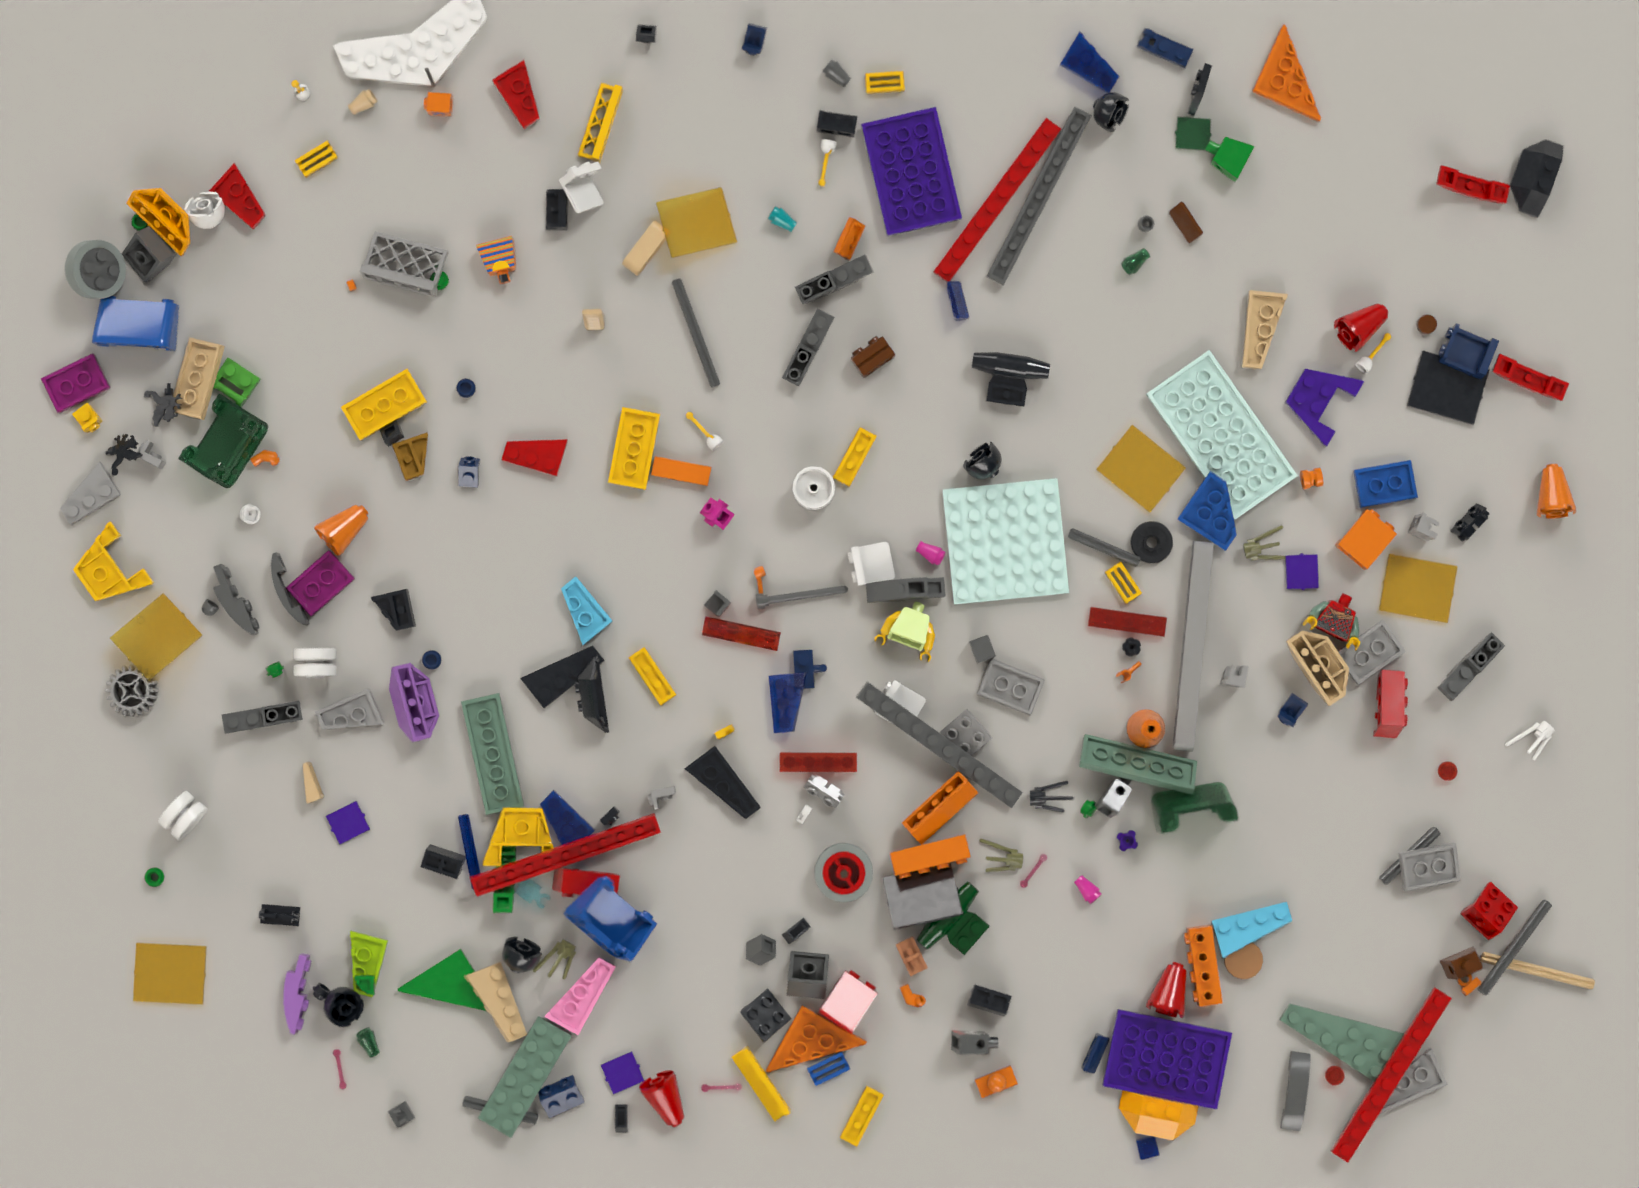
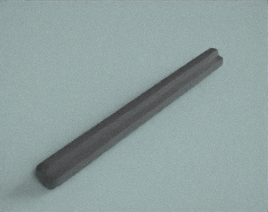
M680 278L672 281V285L711 387H716L720 385V381L683 282Z
M1547 900L1541 901L1479 986L1478 991L1481 994H1489L1552 907L1550 902Z

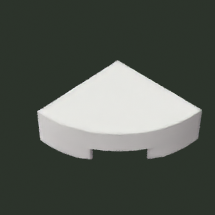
M805 805L796 821L803 824L812 808Z

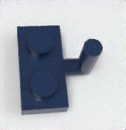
M813 650L793 651L795 689L815 688L814 673L825 672L827 666L825 664L813 665Z

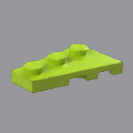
M351 930L353 990L361 995L373 997L374 995L366 994L358 987L355 982V975H375L376 989L388 940Z

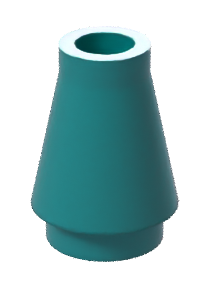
M777 206L774 207L768 217L771 224L787 229L792 232L797 224L781 207L778 208Z

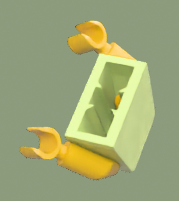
M914 602L912 609L904 607L902 611H896L887 617L880 630L881 634H878L874 641L876 642L877 638L881 636L884 639L881 646L886 643L888 638L920 650V660H922L923 654H928L927 662L931 660L929 652L934 644L935 633L932 623L929 622L930 616L923 613L924 604Z

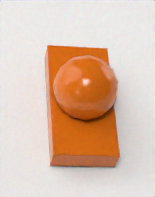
M1011 1065L975 1079L982 1098L1018 1084Z

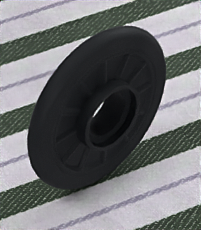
M1155 521L1140 524L1134 530L1131 537L1133 553L1146 563L1163 561L1168 557L1173 547V538L1169 529ZM1149 537L1156 538V547H1148L1146 542Z

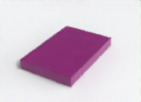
M94 353L41 378L57 413H61L111 388Z
M328 550L292 581L286 589L312 617L355 578L331 550Z

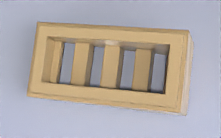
M601 309L582 310L584 325L587 330H603L605 328V317Z
M303 763L305 795L308 804L324 798L312 763Z

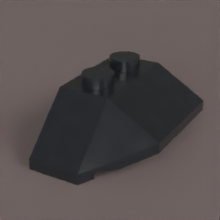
M1545 139L1522 150L1510 183L1511 191L1520 212L1536 218L1539 217L1557 177L1563 158V145Z
M593 654L578 674V681L574 682L575 691L580 693L581 699L577 701L578 711L582 712L583 717L605 733H608L609 727L598 654Z

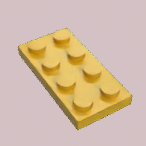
M405 369L341 406V409L359 440L362 441L393 421L424 405L427 401L410 371Z
M622 407L608 483L646 490L660 414Z

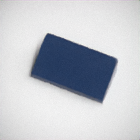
M1099 1033L1095 1034L1082 1064L1083 1071L1093 1074L1096 1072L1108 1045V1037Z

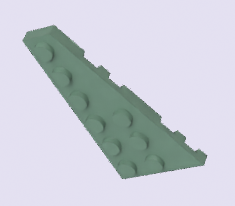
M1289 1003L1279 1019L1372 1081L1376 1080L1405 1034Z

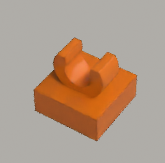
M1471 974L1467 976V983H1463L1461 979L1457 980L1458 984L1464 987L1461 992L1465 996L1482 983L1477 977L1472 980Z

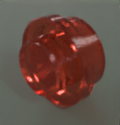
M1446 761L1439 765L1438 775L1441 779L1450 781L1457 776L1458 770L1454 763Z
M1330 1066L1326 1070L1325 1079L1329 1084L1339 1085L1344 1081L1345 1074L1339 1066Z

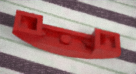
M1440 165L1436 185L1452 192L1500 204H1506L1510 189L1508 184L1477 178Z
M1502 354L1498 355L1492 370L1496 375L1518 386L1559 401H1563L1569 386L1568 382L1554 376H1547L1519 364L1516 360Z

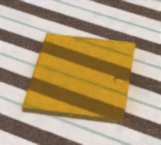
M722 187L656 202L663 227L662 231L665 234L671 258L737 243Z
M1131 425L1096 470L1150 513L1166 492L1170 491V487L1186 467L1135 426Z
M1389 554L1379 611L1448 623L1458 566Z
M162 593L112 635L110 640L123 652L128 661H131L150 681L202 637V634L185 617V614Z
M136 943L133 1001L203 1005L207 946Z

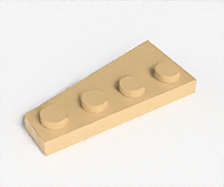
M1249 291L1242 358L1243 368L1262 369L1288 294Z
M501 962L464 976L467 982H470L474 988L473 991L477 997L479 996L485 1005L486 1011L493 1017L494 1023L507 1042L527 1035Z

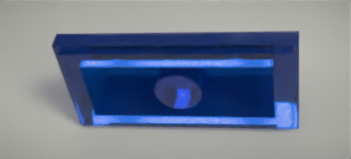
M959 281L947 282L946 288L955 321L968 319L969 313L961 283Z

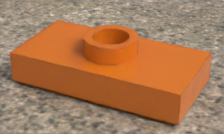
M849 217L834 252L846 260H851L865 225Z

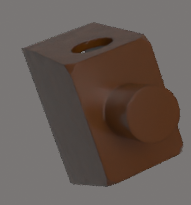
M1474 946L1439 960L1447 979H1461L1483 969Z

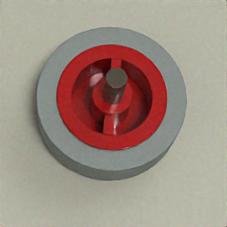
M838 843L825 849L819 856L815 866V879L821 892L828 898L838 902H850L860 898L869 889L873 879V867L868 855L861 848L849 843Z

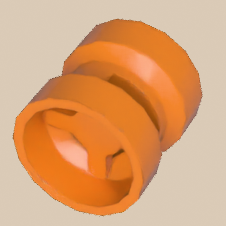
M1320 467L1314 468L1312 471H1300L1303 489L1324 485Z

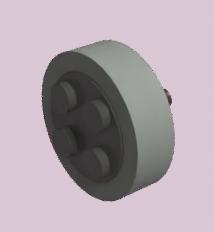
M103 240L83 241L75 245L67 255L65 275L70 287L80 296L90 299L107 298L114 295L123 285L126 276V265L122 254L113 244Z

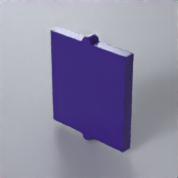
M1300 553L1299 555L1285 556L1287 589H1301L1303 591L1309 588H1319L1318 554L1304 555Z
M357 801L326 816L332 828L331 832H334L339 844L370 830L365 819V813H362Z
M632 1051L601 1064L606 1077L605 1081L608 1082L613 1094L645 1081L639 1069L640 1064H637Z

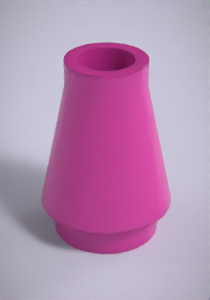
M922 541L916 548V552L920 553L933 565L939 566L946 554L942 550L943 548Z
M1083 875L1074 882L1085 902L1088 901L1092 904L1102 895L1099 891L1100 889Z

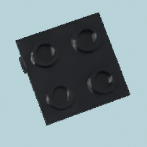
M768 988L740 1011L741 1015L763 1043L792 1019Z

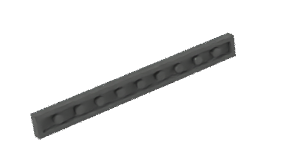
M1074 106L987 275L991 280L1004 286L1091 117L1090 114Z
M869 682L865 683L856 696L857 699L1010 808L1015 805L1022 795V791Z

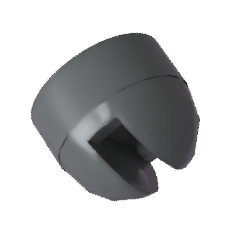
M1150 216L1140 218L1137 223L1139 230L1142 232L1152 230L1154 227L1153 218Z
M206 599L202 605V612L207 616L214 615L219 609V606L209 599Z

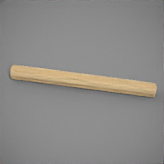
M1483 952L1481 962L1495 965L1501 956ZM1515 959L1508 966V969L1587 989H1593L1595 985V980Z

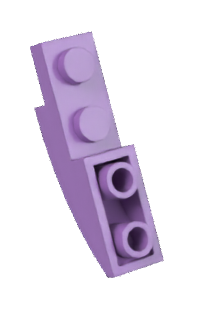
M304 953L299 955L295 971H287L284 983V1012L291 1034H296L298 1030H302L304 1019H302L303 1011L306 1012L309 1005L308 995L300 993L301 990L304 991L307 982L304 979L305 973L309 972L312 963L309 960L310 955Z

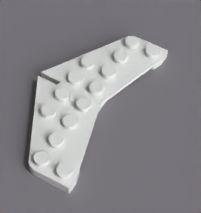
M452 0L412 33L345 41L333 46L345 74L351 79L432 87L426 70L429 69L437 85L487 20V14L481 0Z

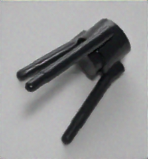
M1068 781L1035 787V790L1030 791V806H1035V809L1042 808L1064 812L1065 810L1062 808L1044 804H1046V801L1074 800L1073 796H1046L1045 792L1042 791L1067 785Z

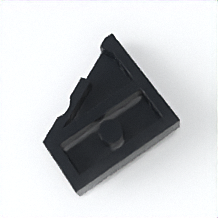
M1205 63L1203 69H1199L1195 80L1198 82L1197 84L1194 83L1191 91L1193 97L1187 112L1189 115L1195 116L1202 100L1212 68L1210 64Z
M408 589L371 597V600L381 609V613L390 621L395 631L416 627Z

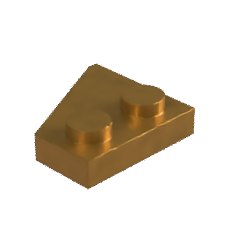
M427 432L392 444L405 481L424 475L428 441Z

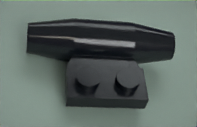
M980 352L973 354L972 368L993 375L988 384L986 401L1024 407L1027 393L1025 379H1048L1050 363L1028 356L1000 352Z

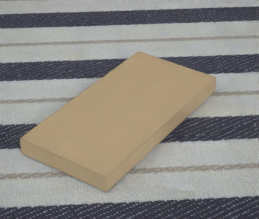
M189 337L173 394L174 398L177 394H181L180 397L183 399H178L176 402L182 405L180 406L181 409L175 406L174 413L205 420L225 346Z

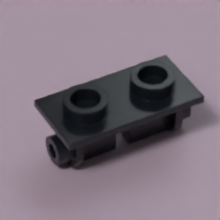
M1476 503L1469 508L1468 513L1462 519L1455 523L1450 531L1457 534V537L1462 542L1468 540L1476 531L1472 525L1475 524L1479 528L1488 519L1490 513L1486 510V507Z
M262 904L259 911L260 923L299 926L301 907Z

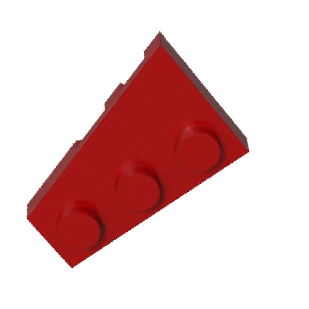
M524 60L492 79L493 84L523 129L540 119Z
M235 163L209 190V192L218 193L224 205L253 230L266 216Z
M568 439L507 441L501 460L558 476Z

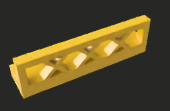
M601 83L578 156L601 162L623 94L622 86L616 84L611 86ZM604 89L612 91L610 100L606 102L602 97ZM605 106V116L599 120L596 112ZM599 124L601 128L599 135L593 138L590 133L591 128ZM593 142L595 145L593 154L583 153L585 146Z
M748 1045L731 1056L774 1121L791 1113V1109Z

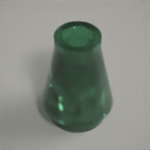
M1142 248L1140 251L1125 257L1121 266L1127 274H1136L1145 261L1150 258V254L1146 249Z
M370 1027L356 1033L357 1042L370 1058L380 1053L374 1031Z

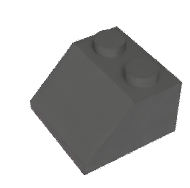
M150 226L136 232L121 253L144 283L149 282L164 270L176 256L173 249Z
M791 951L787 996L825 999L829 954Z

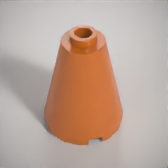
M1558 464L1546 465V468L1542 471L1537 516L1541 518L1542 514L1546 515L1547 519L1568 517V513L1572 511L1575 514L1577 512L1563 468L1559 467Z
M354 505L322 521L314 529L318 536L324 539L327 547L337 556H340L367 522V515L369 513L362 505Z
M1148 709L1139 710L1129 718L1127 735L1136 746L1150 748L1157 745L1163 739L1165 723L1162 717L1155 711ZM1148 726H1151V732H1148Z

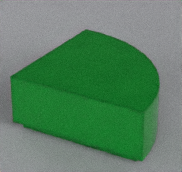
M355 975V982L358 987L366 994L375 995V975Z

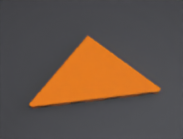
M1283 24L1252 92L1320 122L1321 116L1318 113L1312 92L1307 84L1287 27Z
M802 1005L770 1061L766 1072L866 1045L867 1041L853 1033H848L837 1024Z

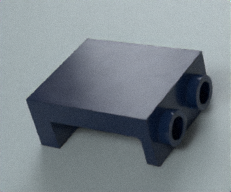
M1456 323L1452 328L1449 327L1445 334L1447 341L1445 345L1442 344L1440 347L1438 362L1481 380L1487 374L1499 340L1494 338L1491 340L1484 339L1459 328L1460 324Z

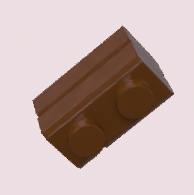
M875 336L867 342L869 346L864 349L860 347L852 353L851 361L863 378L896 356L883 336L880 338Z

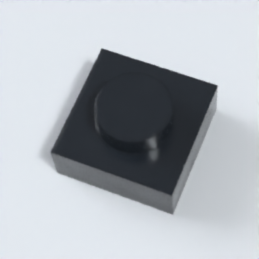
M637 25L636 42L655 43L657 26Z
M396 420L380 429L384 443L388 447L404 438L401 427Z
M614 806L600 821L604 826L608 823L612 825L619 818L617 814L620 811Z

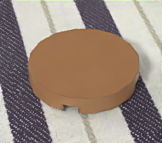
M1250 943L1224 958V965L1227 971L1239 979H1249L1256 976L1263 964V955L1254 943Z

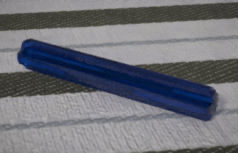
M462 814L458 816L469 876L471 877L480 874L470 817L469 814Z

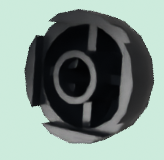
M1115 92L1107 93L1100 99H1096L1093 104V114L1097 125L1110 133L1114 132L1116 129L1113 127L1116 123L1120 125L1126 116L1129 107L1126 101H1129V99Z
M986 442L970 454L972 458L969 462L965 460L963 464L964 469L976 479L993 478L999 473L1002 457L992 442H990V445Z
M518 937L506 939L502 957L504 963L512 972H528L537 966L542 956L540 946L525 938L524 942L517 940Z
M337 987L326 995L323 1010L325 1016L334 1025L347 1027L351 1025V1022L360 1018L364 1002L355 990L348 987Z

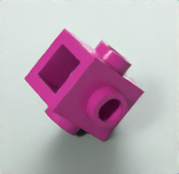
M711 497L699 512L705 517L703 521L711 527L716 525L722 530L725 529L735 515L727 509L728 504L721 499L716 501Z

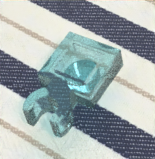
M530 878L522 881L515 891L516 894L529 903L534 899L537 906L542 909L545 906L541 903V898L551 899L548 894H541L539 891L542 887Z

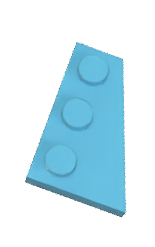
M574 577L561 588L582 645H585L613 622L577 577Z

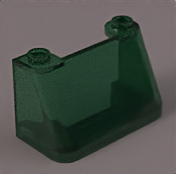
M218 394L212 404V411L217 414L215 420L197 447L194 445L185 447L178 459L224 488H230L235 484L268 431V424L228 398Z
M1221 782L1196 785L1193 794L1176 790L1155 793L1151 799L1156 832L1161 834L1175 831L1179 826L1178 815L1211 809V812L1217 813L1218 817L1224 822L1239 820L1236 806L1228 788Z

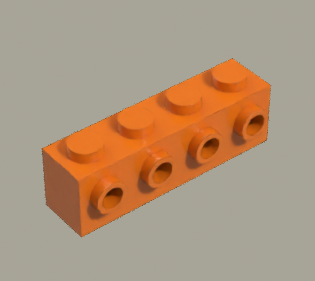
M958 771L909 815L902 824L922 845L973 799L978 792Z
M965 834L890 853L894 874L899 876L900 879L910 877L911 872L918 871L919 874L930 872L929 868L937 866V869L949 867L948 863L955 861L956 865L968 862L967 858L971 857Z
M1212 926L1186 928L1187 933H1184L1185 944H1189L1190 952H1187L1188 964L1191 963L1192 971H1189L1191 983H1194L1195 990L1192 991L1193 1001L1197 1002V1005L1200 1007L1222 1004Z

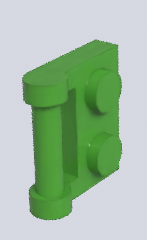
M227 358L217 373L213 389L216 388L234 400L236 405L242 407L261 379L232 359ZM224 377L244 391L240 396L220 382Z

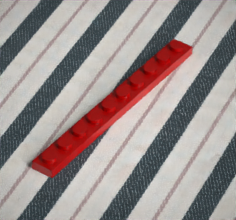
M1045 118L933 273L949 284L1061 131L1059 126Z
M655 813L471 876L470 880L477 897L661 833Z
M1435 987L1432 989L1331 1149L1333 1154L1349 1163L1450 1003L1451 997Z

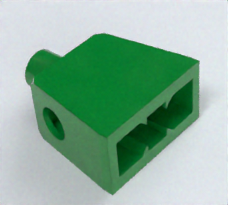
M1224 137L1220 145L1210 140L1205 150L1214 155L1210 164L1229 179L1236 182L1255 146Z

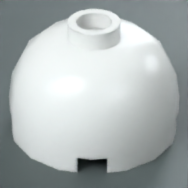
M202 192L199 194L200 197L195 200L193 197L189 199L184 209L188 214L190 222L198 228H214L223 220L225 206L218 193Z

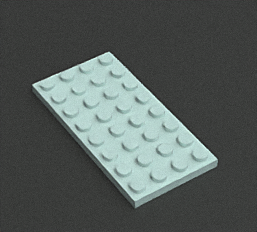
M1210 350L1146 393L1148 399L1202 476L1205 478L1212 471L1227 482L1234 520L1298 476Z

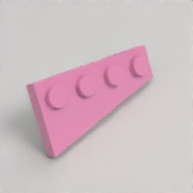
M599 957L544 1017L579 1035L616 966Z

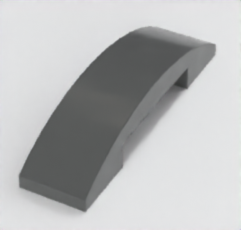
M275 552L272 554L271 574L276 593L288 613L302 625H308L310 623L303 607L293 606L280 575L287 570L280 553Z
M1291 1051L1281 1129L1300 1131L1308 1093L1310 1053Z

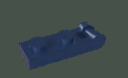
M1144 28L1143 38L1137 44L1138 48L1186 68L1194 49L1157 34L1151 29ZM1150 39L1155 41L1154 46L1148 44Z

